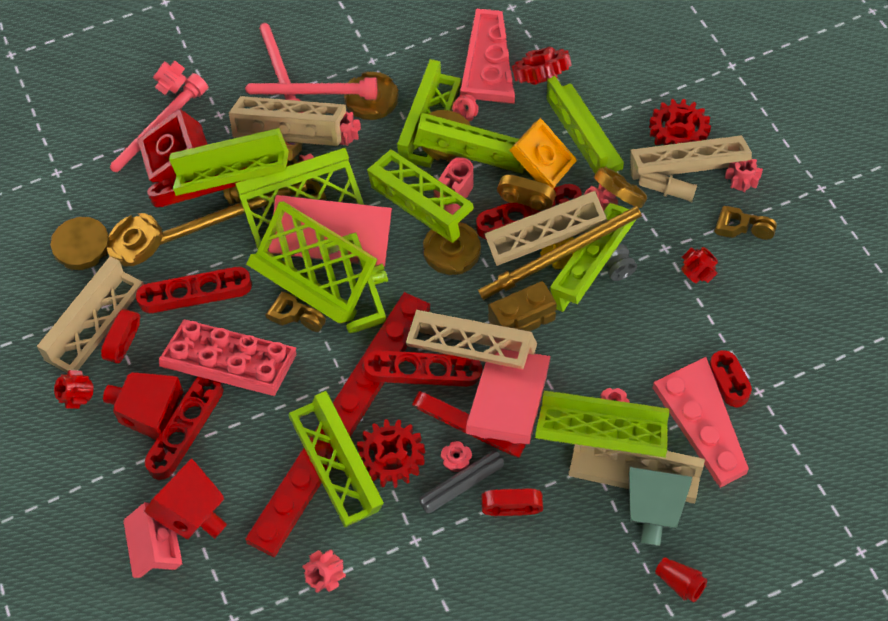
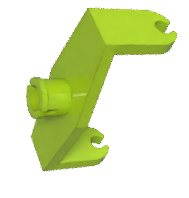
M356 232L343 236L344 239L362 249ZM331 242L326 244L329 254L340 251L337 243ZM357 256L362 271L366 261ZM383 264L373 268L366 283L377 313L347 324L348 333L359 332L383 324L386 321V315L375 286L388 282Z

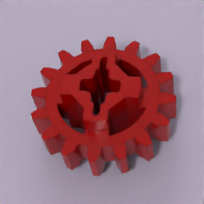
M546 47L527 52L526 57H523L522 61H516L515 65L511 67L515 81H519V83L527 81V83L536 85L546 82L548 78L550 79L553 76L558 78L557 75L562 74L561 71L568 70L572 63L568 50L559 49L556 51L553 47Z
M671 99L669 106L662 102L660 110L654 109L653 116L650 117V137H655V145H671L707 140L711 130V125H709L710 116H704V108L697 110L696 102L686 105V99H682L681 104H677L674 99Z
M388 419L384 420V427L381 428L375 423L372 424L373 432L364 431L362 433L364 441L357 442L359 455L372 481L374 482L377 478L380 479L381 487H385L387 481H392L394 488L398 487V480L400 479L406 484L410 483L409 474L418 476L420 474L418 465H424L425 463L424 455H422L425 453V445L420 443L421 434H413V426L411 424L402 428L401 420H397L394 426H390ZM408 444L412 450L411 457L408 456V452L406 451V446ZM371 450H373L374 455H376L374 462H372V460L370 459Z

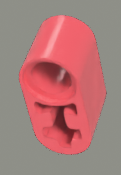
M455 158L450 161L438 180L464 198H467L474 185L473 164L466 158ZM434 190V198L440 197V192ZM458 204L445 205V210L453 215L461 206Z

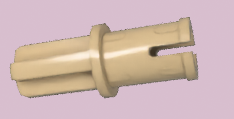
M655 172L641 174L639 179L640 186L662 192L665 197L668 194L691 203L697 188V184L675 179L672 174L668 177Z

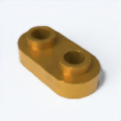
M515 175L502 176L497 187L498 194L506 202L530 206L535 210L551 208L556 196L554 189L549 185Z

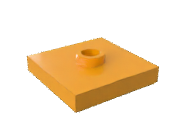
M541 118L534 122L509 150L537 182L547 184L552 188L559 183L577 161L574 155Z

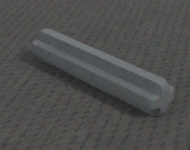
M497 451L490 452L419 498L421 507L426 513L435 511L504 466L502 457Z

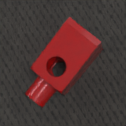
M132 372L128 374L123 387L110 384L106 386L103 393V402L114 405L113 412L120 424L157 440L175 412L183 394V389L179 378L176 376Z
M190 459L144 510L147 515L185 539H189L199 527L216 539L228 525L214 513L224 500L223 494L193 459Z

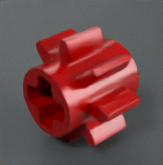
M691 247L682 256L684 265L681 269L692 282L698 283L701 280L708 283L718 274L715 270L718 260L705 247H702L700 250H695Z
M68 370L67 375L61 374V377L56 380L54 385L55 397L59 400V403H65V408L79 409L80 404L86 405L93 396V383L89 376H83L82 371Z

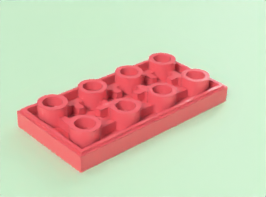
M276 195L274 212L279 202H285L341 237L356 232L362 250L378 259L375 266L383 264L385 267L392 208ZM285 212L281 222L284 231L295 227L292 216ZM311 227L303 229L307 246L318 242L314 229ZM296 232L285 236L289 251L300 248ZM279 238L272 240L268 252L274 255L283 254ZM319 247L308 250L311 259L323 260ZM340 251L329 254L330 260L342 257ZM302 252L295 255H291L292 257L303 258ZM357 256L350 258L351 263L359 264Z
M184 319L160 356L159 366L275 396L296 357V347Z
M501 349L505 357L518 359L519 352ZM528 354L524 369L486 362L467 421L466 434L475 435L480 438L505 440L514 444H530L551 356Z

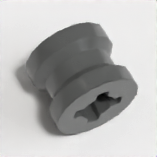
M623 244L618 245L604 265L609 268L608 274L613 281L623 280L632 275L637 269L635 260L629 257V250Z

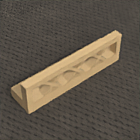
M240 96L229 112L233 137H243L279 128L285 142L339 146L341 142L340 122L346 113V105Z
M742 135L630 150V174L632 179L635 180L640 179L641 174L654 172L666 176L728 168L729 163L751 160L752 152Z
M593 191L487 232L485 236L496 266L591 230L605 223L607 218L596 192Z
M110 256L37 345L44 361L68 373V370H79L107 335L120 310L127 309L136 298V292L144 285L143 282L125 273L120 261ZM122 281L132 286L128 293L116 296L115 289ZM113 304L114 310L110 315L98 318L97 312L101 307ZM95 326L96 333L92 338L80 340L79 334L83 329ZM77 349L78 355L70 365L60 360L66 351Z
M416 310L406 340V344L409 347L518 369H524L528 354L534 355L537 347V342L532 332L420 310ZM419 331L434 335L426 341L417 339ZM443 338L461 340L462 342L456 346L446 345ZM472 344L491 346V348L484 352L475 351ZM501 349L519 352L518 359L505 357Z
M575 444L569 476L629 489L630 467L691 476L692 483L685 502L695 504L705 459L667 451L665 458Z

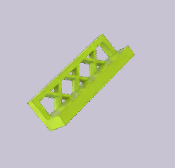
M429 60L397 143L399 155L415 165L431 168L434 158L429 155L422 157L413 154L415 149L421 147L414 144L421 113H431L430 107L439 103L445 108L444 110L452 111L453 103L462 84V78L441 74L440 61ZM439 83L453 86L451 91L441 94L438 90Z
M556 76L548 78L546 100L593 172L596 174L601 167H607L615 172L622 170L624 161L573 85L570 83L562 86Z
M421 113L414 140L415 145L518 173H523L524 170L521 163L509 151L519 139Z
M277 128L171 153L169 161L176 174L173 187L176 196L285 171L289 151L280 129Z
M392 149L367 169L371 187L451 243L460 237L458 223L474 209L472 202ZM391 161L399 165V170L386 171L383 168ZM416 176L420 179L419 184L407 185L404 183V177ZM437 190L440 192V197L426 198L424 191ZM458 204L461 208L452 215L445 210V205Z
M609 203L604 213L608 221L629 209ZM636 220L574 252L550 286L551 294L557 304V310L564 312L570 302L575 304L580 302Z
M327 391L315 395L312 403L290 412L288 416L344 527L379 512L384 502ZM314 411L319 421L317 431L304 428L299 418ZM321 428L323 429L325 435L320 433ZM308 436L314 438L313 443H311ZM317 439L331 444L334 450L331 459L317 455L314 449ZM335 456H337L340 463L334 461ZM322 464L328 465L327 471H325ZM332 467L345 472L348 478L345 488L332 484L329 478ZM350 484L354 491L348 489ZM337 492L342 493L341 499L339 498ZM346 495L359 499L364 510L349 517L343 506Z

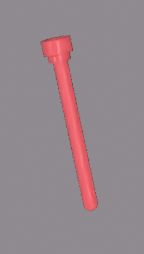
M263 23L260 25V32L279 83H291L269 24ZM284 94L285 100L300 101L296 98L295 94Z
M192 73L185 80L184 90L111 163L110 168L113 172H119L140 151L138 138L181 109L191 98L201 97L208 90V85L202 77Z
M365 78V80H360L359 83H250L246 85L245 90L248 94H359L360 97H365V100H377V78Z

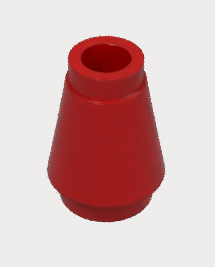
M667 557L660 561L655 571V574L684 601L689 599L695 602L707 585V579L702 576L701 571L670 560Z

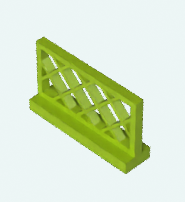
M346 147L287 166L283 172L256 177L235 184L257 249L261 244L258 231L263 222L270 224V220L265 217L271 205H275L274 199L280 189L287 188L295 192V197L301 195L307 199L320 200L325 187L328 186L342 193L338 202H341L344 195L356 200L357 204L364 205L349 163ZM345 169L348 182L344 189L328 182L333 172ZM328 174L326 180L320 178V176ZM314 179L323 184L317 198L301 191L306 181ZM301 183L299 189L293 187V185ZM349 185L351 186L353 194L347 191ZM274 192L271 198L265 196V194ZM260 197L269 203L263 215L260 216L250 210L247 200ZM253 217L260 220L257 227Z
M279 202L257 253L250 254L246 265L337 323L353 321L358 311L354 308L378 259L289 204ZM285 212L292 216L295 227L284 231L281 222ZM311 227L315 230L318 242L307 246L303 229ZM296 232L300 248L289 251L285 236ZM279 238L283 254L275 256L268 252V248L272 240ZM331 242L337 243L342 257L330 260L326 244ZM320 247L324 263L313 266L308 250ZM302 252L306 269L299 271L294 268L291 255ZM358 256L366 261V264L360 274L354 275L350 258ZM343 261L347 278L336 281L332 264ZM325 267L329 283L325 285L319 284L314 270ZM349 281L352 293L349 300L346 301L340 297L337 285Z
M544 390L535 438L666 458L669 408Z

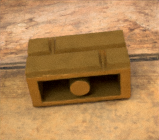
M541 281L488 304V321L493 325L532 331L539 328L541 324L545 325L555 320L557 304L545 283Z

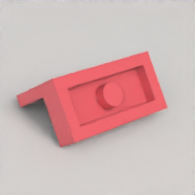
M146 502L124 519L133 578H141L153 568L176 570L182 565L177 533L147 515L144 510L149 503Z

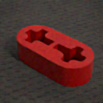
M127 309L120 310L104 340L101 350L103 360L118 364L124 359L139 328V313Z
M726 350L717 351L711 357L709 365L721 397L731 407H742L750 398L751 384L733 353ZM719 362H722L723 365H729L728 375L723 367H717ZM732 383L737 391L742 390L741 396H738L736 392L730 393Z
M498 489L486 491L481 495L482 512L486 515H534L543 511V494L536 489Z

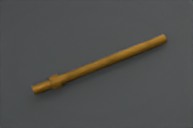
M301 183L293 185V187L299 189ZM304 184L301 191L307 190L306 184ZM287 188L280 189L277 195L289 197L296 194ZM274 192L265 194V196L271 198ZM260 197L247 200L251 211L266 206L269 203ZM238 203L163 231L160 245L245 213L242 204Z
M638 206L623 212L512 272L506 271L498 275L497 280L478 289L479 294L485 300L502 290L508 291L516 287V283L642 217Z

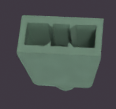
M630 467V522L643 524L641 543L660 546L663 527L677 528L692 483L691 476Z

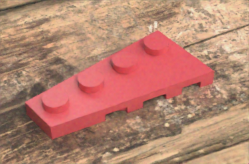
M476 9L460 91L463 96L469 94L476 100L515 104L503 11Z
M707 357L653 383L654 391L664 406L669 408L670 415L699 458L705 459L704 465L720 488L747 474L749 470Z

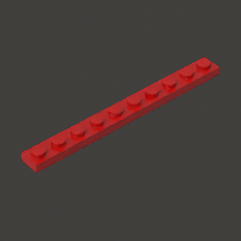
M404 292L335 398L333 405L350 437L385 383L373 382L365 378L362 373L365 356L371 351L377 350L404 352L408 346L406 340L416 310L429 312L431 310L430 303ZM373 361L371 366L374 367V371L380 372L381 366H379V361ZM390 361V364H389L390 371H389V373L392 372L393 365H394V361ZM321 428L320 433L325 435L323 429ZM310 437V441L313 443L314 438ZM317 439L314 448L317 455L331 459L334 451L331 444ZM303 448L245 538L248 545L273 558L279 552L322 483L305 448ZM322 464L325 471H327L328 465Z

